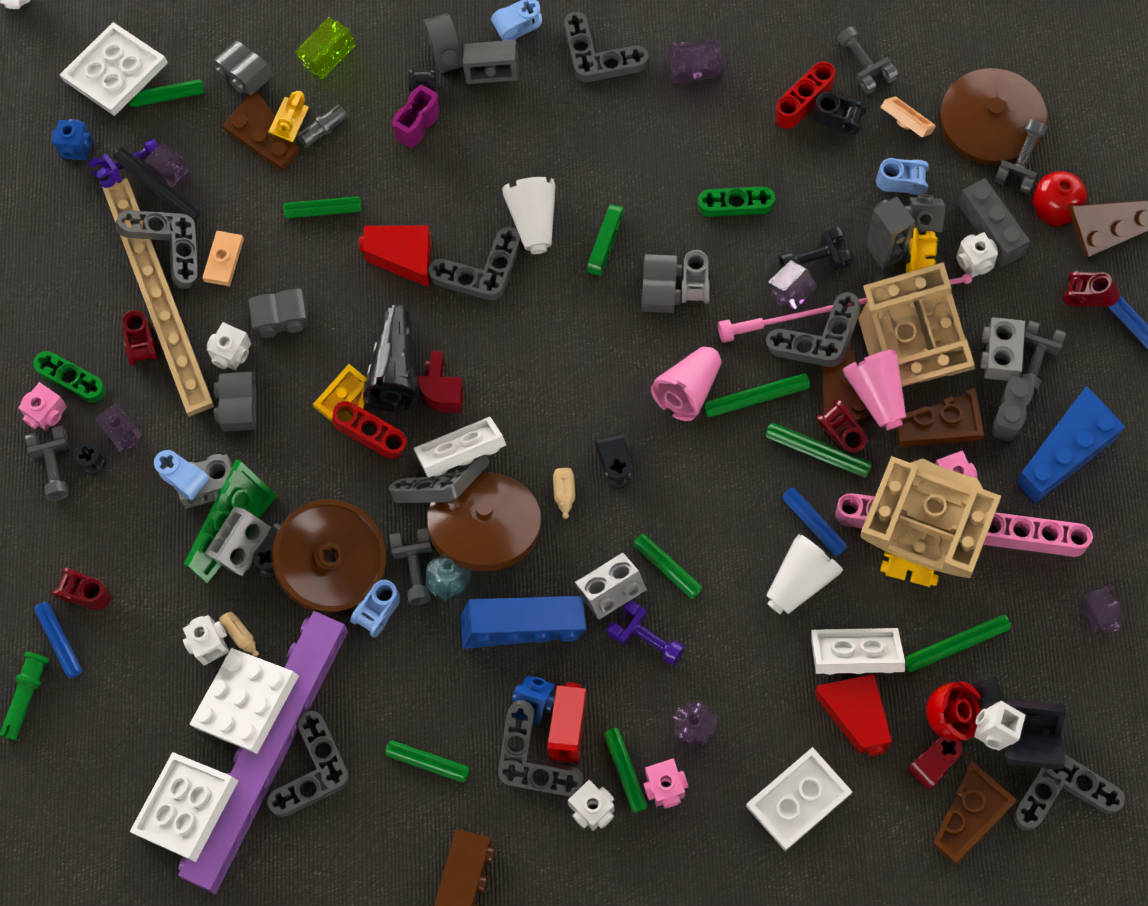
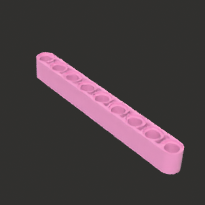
M852 493L843 495L839 499L835 512L837 521L844 526L863 528L875 496ZM844 506H852L856 513L847 514L842 508ZM995 512L991 525L995 526L998 532H988L983 545L1077 557L1087 550L1092 542L1093 535L1090 528L1079 523ZM1013 529H1022L1026 533V537L1017 536ZM1042 533H1051L1054 536L1055 540H1046L1043 537ZM1071 536L1081 538L1083 545L1075 544L1071 540Z

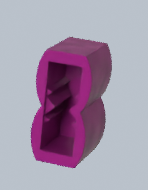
M420 85L410 94L407 105L399 109L393 118L392 125L397 141L409 148H413L420 143L424 137L425 129L437 120L440 113L436 92Z

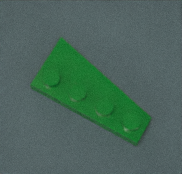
M236 460L184 562L187 568L206 583L210 581L222 565L204 553L234 506L260 518L277 497L241 461ZM250 526L247 527L245 534L250 531Z

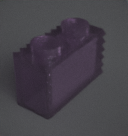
M704 38L689 44L677 42L667 47V61L672 85L723 77L724 63L719 39Z

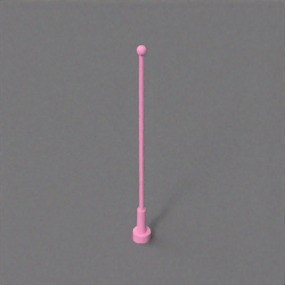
M965 273L960 278L950 279L949 282L950 285L962 282L969 284L972 281V276ZM867 298L859 299L860 305L867 303ZM848 303L847 306H845V307H843V308H847V307H849V306H852V303ZM833 305L767 320L759 318L731 324L729 319L719 321V336L722 343L734 341V335L764 329V326L829 312L832 310Z

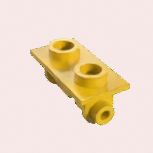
M301 91L291 93L289 98L284 97L268 131L269 133L293 143L309 108L304 105L305 97Z
M914 228L913 238H911L909 244L911 260L906 265V273L935 265V259H926V257L936 256L938 238L935 232L927 231L925 235H920L917 228Z
M886 551L884 552V556L889 557L888 562L882 561L880 569L881 572L885 573V576L905 580L907 570L913 571L910 582L927 587L937 585L939 575L934 574L935 570L909 562Z

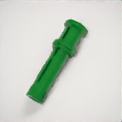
M27 651L24 653L26 659L20 674L16 675L15 679L18 685L0 732L1 737L10 738L13 741L18 739L17 737L33 692L41 686L40 677L45 664H49L50 661L47 657Z

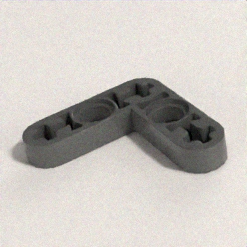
M571 12L565 17V34L574 73L578 80L591 82L638 73L647 68L648 52L644 47L630 46L595 53L586 16L580 12ZM573 22H577L579 25V34L575 35ZM583 42L588 45V48L584 51H577L574 49V45ZM633 56H638L640 62H635ZM624 57H625L626 65H623V58H624ZM586 59L587 66L590 69L589 72L584 71L582 60ZM609 59H614L619 64L615 68H607L604 63Z
M126 210L118 215L115 228L118 234L123 237L169 240L172 282L181 289H188L193 286L198 270L195 223L190 216L178 213ZM125 220L130 221L132 228H127V224L124 223ZM141 220L144 221L142 229H140L141 224H139ZM158 221L163 229L154 231L150 229L148 222ZM178 224H183V227L186 228L184 238H180L181 228L178 227ZM184 246L189 249L190 255L186 257L180 256L176 248ZM183 265H186L185 273L186 276H189L187 280L183 279V275H180Z
M504 227L499 230L484 270L446 259H436L429 265L430 280L437 286L492 301L499 299L504 293L521 246V238L517 229ZM509 236H512L513 241L509 242L507 247L508 252L504 251V240H507ZM498 258H503L508 264L502 269H497L493 266V262ZM441 268H444L446 274L442 273L440 277H437L436 271L439 272ZM453 271H455L454 281H451V276H453ZM464 274H469L473 276L474 280L469 285H462L459 282V278ZM494 275L496 276V288L488 291L487 286L492 284Z
M845 292L835 299L822 336L785 329L772 330L766 337L769 352L776 357L827 367L839 365L845 357L861 308L858 297L853 293ZM848 303H852V306L847 308V317H845L843 307L847 306ZM836 325H845L847 327L846 331L842 334H834L832 332ZM780 339H783L784 343L775 346L774 342L778 343ZM803 343H810L812 345L811 350L806 353L799 352L798 347ZM832 349H835L836 353L827 356L826 353H830Z
M484 454L475 458L470 464L458 465L448 469L442 477L402 478L393 482L389 486V491L395 503L448 502L458 498L488 466L490 461L488 456Z
M517 700L513 702L506 715L498 769L500 780L509 786L573 796L583 785L584 776L582 772L573 766L528 758L535 710L528 701ZM522 708L524 709V714L528 715V717H524L521 728H515L518 715L513 713ZM520 736L524 740L525 746L520 750L512 749L509 745V738ZM510 765H515L516 771L525 772L526 767H530L527 780L523 779L524 773L518 772L515 774V777L509 776V771L505 769H508ZM537 769H543L548 772L549 780L545 783H539L534 779L533 772ZM555 772H559L558 779L565 780L568 775H572L573 781L578 782L574 783L572 787H567V782L563 780H558L556 785H552Z
M307 711L302 714L298 720V728L317 769L271 792L267 801L268 807L278 817L289 816L342 790L349 782V773L323 717L316 711ZM309 719H313L314 722L319 721L316 724V729L321 737L315 739L312 731L309 728L305 729L308 726L307 721ZM322 743H327L331 746L332 750L327 758L316 756V748ZM332 763L337 773L343 772L339 776L340 782L335 784L333 780L328 781L331 777V772L327 764ZM306 782L316 784V793L312 797L301 795V787ZM292 789L295 790L296 796L301 801L296 804V801L291 799L285 803L286 808L283 810L279 806H274L278 803L277 798L279 796H282L284 799L292 797L293 795L290 792Z
M1064 754L1065 766L1063 770L1070 773L1072 769H1075L1077 772L1067 782L1065 779L1069 775L1065 772L1060 771L1056 774L1053 772V769L1041 767L1014 812V821L1022 830L1031 831L1035 829L1044 819L1062 788L1105 814L1117 813L1124 806L1125 796L1117 786ZM1077 777H1088L1092 782L1091 790H1080L1076 785ZM1036 785H1047L1051 790L1050 798L1040 799L1035 793ZM1100 785L1103 788L1099 792L1105 796L1112 793L1115 796L1114 801L1117 805L1112 804L1109 807L1105 804V797L1098 794L1094 799L1091 795ZM1033 803L1039 805L1032 814L1035 821L1024 822V815L1021 811L1027 812Z

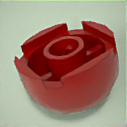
M1066 171L1052 172L1044 176L1036 185L1031 202L1039 219L1046 224L1063 226L1066 223H1073L1068 206L1086 205L1087 191L1081 179L1073 173Z
M965 681L946 683L934 690L926 706L927 720L931 729L938 736H944L949 739L963 741L973 738L977 728L976 718L983 710L979 709L977 700L981 699L977 690Z

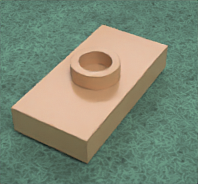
M896 96L885 99L881 105L883 110L897 119L898 125L907 130L911 129L921 137L932 134L936 127L935 124Z
M216 231L202 277L204 282L230 287L244 240L242 235Z

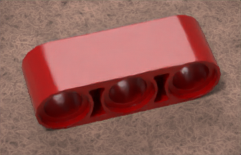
M824 61L818 62L778 100L775 121L779 127L790 129L796 126L815 107L820 94L831 92L835 77V68L832 64ZM819 77H824L826 80H821ZM801 94H808L809 96L804 97ZM783 111H791L792 113L786 114Z
M341 401L334 407L332 423L337 430L385 458L397 459L403 454L406 446V437L399 429L352 402ZM341 411H347L352 415V419L344 422L338 418L337 414ZM365 425H371L376 429V433L368 436L362 432L361 428ZM396 439L400 443V447L396 450L389 449L386 441Z

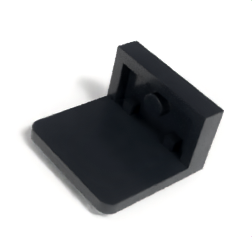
M1005 699L1007 705L1025 714V719L1019 740L1003 748L1004 761L1016 766L1024 765L1043 767L1045 769H1063L1065 757L1061 732L1066 715L1065 705Z

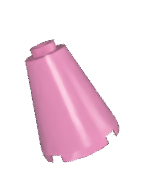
M700 347L658 376L651 387V393L657 404L663 410L668 407L674 412L672 416L676 419L692 421L699 414L722 364L719 353L711 347Z
M891 349L865 357V360L860 362L859 366L854 362L843 369L845 377L879 427L886 426L887 430H891L903 425L902 420L906 418L898 357L895 350L892 351Z

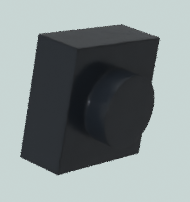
M997 677L972 684L981 699L977 700L979 709H987L1000 701L1005 703Z

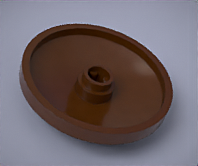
M996 68L979 69L960 77L946 92L940 110L941 129L950 146L964 158L988 166H1000L1002 160L1009 163L1017 161L1027 137L1024 127L1028 119L1047 124V110L1039 91L1024 77L1008 70ZM1039 137L1038 139H1036L1037 141L1034 144L1035 146L1032 149V152L1039 145L1042 138Z
M481 472L458 498L448 502H431L427 517L428 533L435 549L449 562L474 571L500 570L519 562L533 549L540 534L541 514L535 497L523 484L502 474Z
M316 500L297 508L281 524L272 546V566L281 588L293 601L302 607L321 613H338L359 605L373 585L382 579L386 565L384 539L375 522L360 508L341 500Z

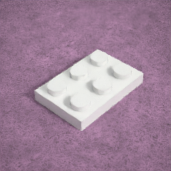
M488 417L417 446L414 450L429 478L431 476H441L448 469L455 466L470 464L475 458L484 454H494L501 447L506 446V443L491 417Z
M898 628L811 630L816 674L905 672V659Z
M812 747L746 804V807L782 849L787 851L852 794V791Z

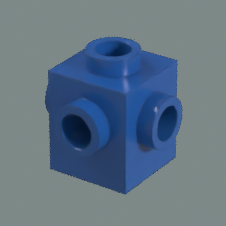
M69 119L68 121L58 120L57 128L53 130L51 140L60 157L87 161L88 152L92 145V134L89 133L85 123L76 119Z
M527 676L522 685H516L512 701H528L535 710L533 724L540 725L546 712L552 713L555 701L552 693L555 684L548 683L539 677ZM519 708L516 713H513L518 715V719L523 720L524 717H528V715L524 714V709Z

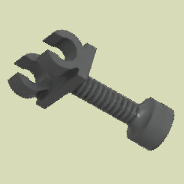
M851 26L844 29L838 35L837 40L843 48L849 47L863 65L864 70L857 73L856 83L860 85L863 93L868 95L874 92V87H876L872 77L881 73L884 80L890 83L897 79L896 75H898L895 66L890 63L888 57L874 64L857 41L860 37L859 33Z
M1033 119L1027 120L1024 127L1027 137L1016 164L1002 160L994 182L1004 185L1008 173H1015L1025 177L1019 191L1029 195L1037 173L1026 169L1025 166L1035 146L1036 139L1044 137L1048 128L1046 124Z
M1030 320L1024 335V345L1035 349L1027 374H1021L1020 378L1033 382L1034 395L1038 393L1041 380L1037 375L1045 352L1058 356L1066 332L1056 329L1051 341L1036 336L1040 323Z
M63 425L52 428L55 440L52 442L40 444L36 432L25 435L27 451L32 459L45 457L49 483L44 486L46 499L51 501L61 500L69 495L66 482L60 481L55 453L70 449L67 433L63 429Z
M428 528L418 529L419 544L403 547L400 533L389 535L394 560L408 557L412 588L407 591L410 605H422L431 601L430 589L423 586L418 556L432 553Z

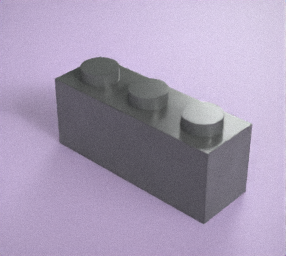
M984 178L963 189L958 206L978 234L985 232L989 240L992 239L998 248L996 260L1000 266L1004 267L1024 256L1030 240L988 181Z
M898 197L889 201L887 199L883 200L874 207L865 245L883 271L906 258L915 226V220Z

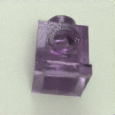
M1113 585L1086 594L1080 602L1094 633L1104 630L1105 634L1121 628L1119 621L1122 618V609L1119 602L1111 596L1115 590Z

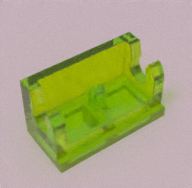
M328 17L295 51V54L298 58L305 61L302 65L322 80L356 44L349 28Z

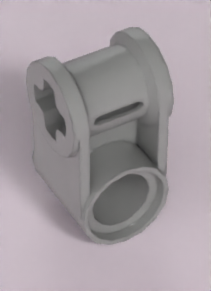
M691 250L684 258L681 303L704 301V304H709L708 257L701 250ZM699 263L702 265V268L692 269L689 265Z

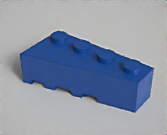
M1086 386L1021 472L1016 484L1036 504L1117 440L1125 426Z
M583 596L469 599L460 615L463 649L528 642L542 643L557 639L570 642L577 640L586 630Z

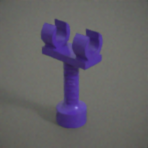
M155 139L145 142L144 148L140 152L133 153L140 161L150 159L152 162L163 158ZM103 154L102 158H93L88 165L91 168L99 164L102 165L99 170L92 172L95 177L101 179L106 175H110L108 180L99 182L102 187L109 188L116 181L117 183L122 182L119 170L124 169V167L117 161L112 162L107 154Z
M632 600L622 606V611L634 619L626 630L618 624L611 622L606 629V634L620 642L623 646L627 644L633 634H636L650 645H653V647L662 651L664 654L663 660L674 666L684 652L685 646L676 640L672 643H667V641L662 640V638L653 634L650 630L648 631L645 627L643 628L641 622L647 615L646 609L640 607Z

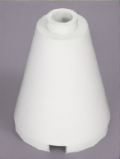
M546 177L516 180L517 186L511 188L509 183L502 188L503 196L525 250H530L531 254L547 252V248L552 244L556 188L554 179L551 178L550 182H547Z
M798 534L766 595L770 599L767 604L778 614H781L783 611L789 614L839 576L843 569L836 561L830 560L817 545L803 535Z

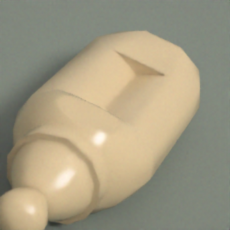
M571 468L555 469L553 474L554 500L563 513L562 517L567 519L569 518L568 512L575 500L574 473Z
M228 612L223 614L219 621L236 645L243 649L244 652L252 653V656L257 657L259 652L256 651V643L252 634L234 613Z

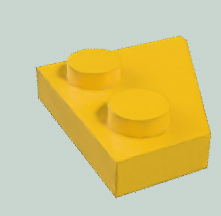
M348 364L313 403V407L331 422L333 409L341 401L352 402L364 409L366 397L363 399V387L367 378ZM341 411L337 414L341 421L347 422L352 419V415L347 411Z

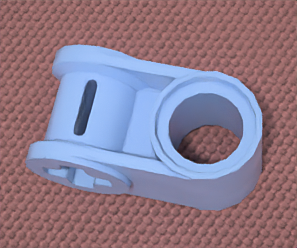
M521 0L506 8L497 10L492 15L491 21L502 41L516 40L518 37L541 26L542 16L540 14V4L537 0Z
M888 158L880 165L876 184L882 191L903 192L913 195L923 194L928 191L926 172L929 165L923 160ZM885 173H890L894 175V177H889Z
M171 450L159 452L154 459V466L159 472L160 477L191 501H193L210 479L200 468L187 462ZM167 464L170 466L174 465L172 468H164Z
M388 580L376 582L365 599L353 612L350 622L354 625L358 623L369 630L372 637H377L400 603V595L395 585ZM390 590L393 592L389 600H379V596L383 591Z

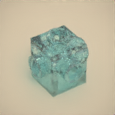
M443 556L433 559L426 568V586L428 590L434 595H439L444 601H447L453 595H459L466 585L470 583L471 570L459 567L451 559L444 558Z

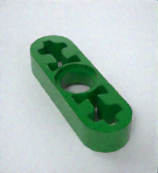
M768 187L707 189L702 191L698 197V210L707 217L766 214L772 211L775 204V194ZM738 196L743 199L744 203L739 207H734L729 203V199ZM748 196H751L752 204L748 206ZM761 196H764L765 200H767L766 204H761L759 200ZM721 198H725L724 207H721ZM707 199H712L713 207H708Z
M614 204L609 205L588 262L587 273L596 276L602 275L623 218L624 207Z
M43 351L34 358L33 366L42 378L89 403H96L105 396L106 388L99 377L53 352ZM44 362H51L57 369L56 373L49 367L43 368L42 364ZM66 372H76L77 376L73 382H63L62 378ZM83 381L90 387L96 386L97 391L88 392L82 385Z

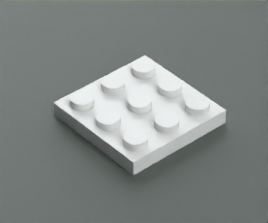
M113 22L60 76L64 82L115 116L168 62L165 56Z
M231 648L189 725L197 730L258 754L299 675L281 666Z
M172 752L130 832L196 862L238 780Z

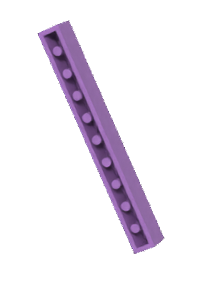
M313 611L310 618L307 617L303 621L300 629L302 634L298 642H294L288 651L287 658L289 660L284 668L295 672L299 677L258 754L239 747L234 757L235 765L231 773H226L238 780L234 791L197 861L194 862L185 857H182L180 861L178 876L215 895L299 730L298 720L300 716L309 710L348 633L345 624L316 611Z

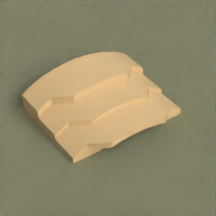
M944 262L863 286L867 303L858 320L868 354L870 356L886 350H895L898 357L902 387L975 369L968 341L965 339L953 300L951 285Z
M891 456L860 537L890 554L917 565L955 576L971 578L1001 496L984 490L977 478L946 469L923 458L909 463Z

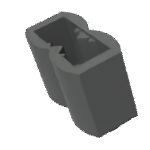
M235 41L213 60L217 67L215 69L217 75L223 81L229 80L239 93L244 91L246 94L252 95L274 76L269 65L239 41Z
M645 254L642 289L643 312L674 313V306L680 305L681 289L675 288L676 280H681L682 264H677V256Z
M289 289L276 294L258 295L248 299L252 328L256 336L271 338L281 331L297 333L309 326L306 300L302 289Z
M253 372L219 374V382L214 383L215 398L219 399V407L214 408L215 423L220 425L223 432L256 429V379Z
M1013 376L1008 381L1000 399V408L992 425L993 437L1011 443L1017 438L1025 422L1026 409L1034 393L1032 381Z

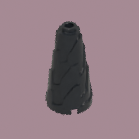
M392 305L389 309L385 310L381 317L378 340L374 345L372 362L369 364L367 379L363 387V399L367 397V404L385 411H398V405L405 404V410L415 406L419 398L415 343L412 341V321H410L408 310L401 305Z

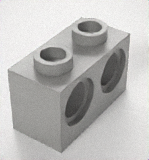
M992 317L989 326L983 328L982 343H986V352L981 354L980 368L985 369V379L1009 381L1013 376L1020 377L1023 362L1025 321ZM997 334L1006 335L1008 340L1000 339ZM995 359H1002L1007 365H999Z
M215 454L209 456L207 460L198 463L189 462L204 471L210 479L193 501L178 492L180 501L185 509L216 500L233 466L227 454ZM217 472H225L222 478L213 479Z
M234 506L204 554L229 571L242 576L251 567L253 554L266 538L271 527L250 512ZM248 526H250V531L246 535V529ZM235 550L234 557L230 559L232 551Z
M624 553L619 554L575 582L580 595L583 596V601L598 620L647 590L639 570Z

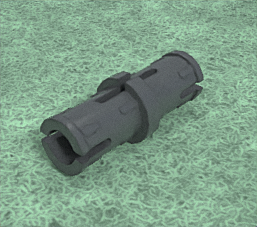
M337 104L323 116H317L310 126L297 134L299 142L305 148H308L323 135H329L331 133L330 130L348 118L345 110Z

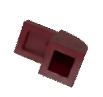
M431 351L430 360L425 362V376H418L422 398L429 407L436 411L462 413L464 393L462 378L443 377L445 363L442 351Z

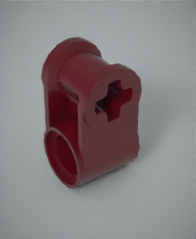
M1075 271L1068 275L1069 286L1062 299L1066 304L1073 307H1110L1119 300L1120 292L1111 276L1107 273Z
M138 310L128 311L122 318V326L125 337V350L130 365H135L137 361L150 358L158 360L152 328L146 316ZM142 323L140 328L132 330L134 324Z
M840 400L834 401V406L823 415L818 414L815 417L824 431L832 437L843 451L858 452L865 447L867 442L866 434ZM849 432H854L857 436V444L852 448L846 444L845 440Z
M65 567L61 571L63 576L57 589H54L51 593L62 601L79 604L93 610L104 609L111 600L110 591L100 580ZM100 589L99 594L95 598L90 599V594L94 590Z
M942 736L927 751H924L907 770L930 791L958 760L962 753V744L959 740ZM942 744L945 747L952 745L954 747L952 754L943 755Z

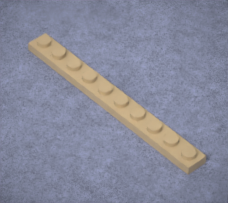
M127 178L122 179L120 183L115 182L112 187H102L115 223L118 215L123 211H140ZM125 220L124 223L127 224V228H132L130 221ZM141 220L140 223H139V224H141L140 229H142L143 222H144V221H142V220ZM121 236L187 415L190 417L213 408V401L151 239Z

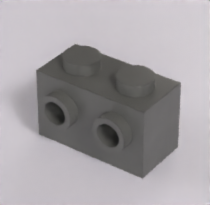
M516 40L464 44L463 67L466 83L476 84L518 80L519 56Z

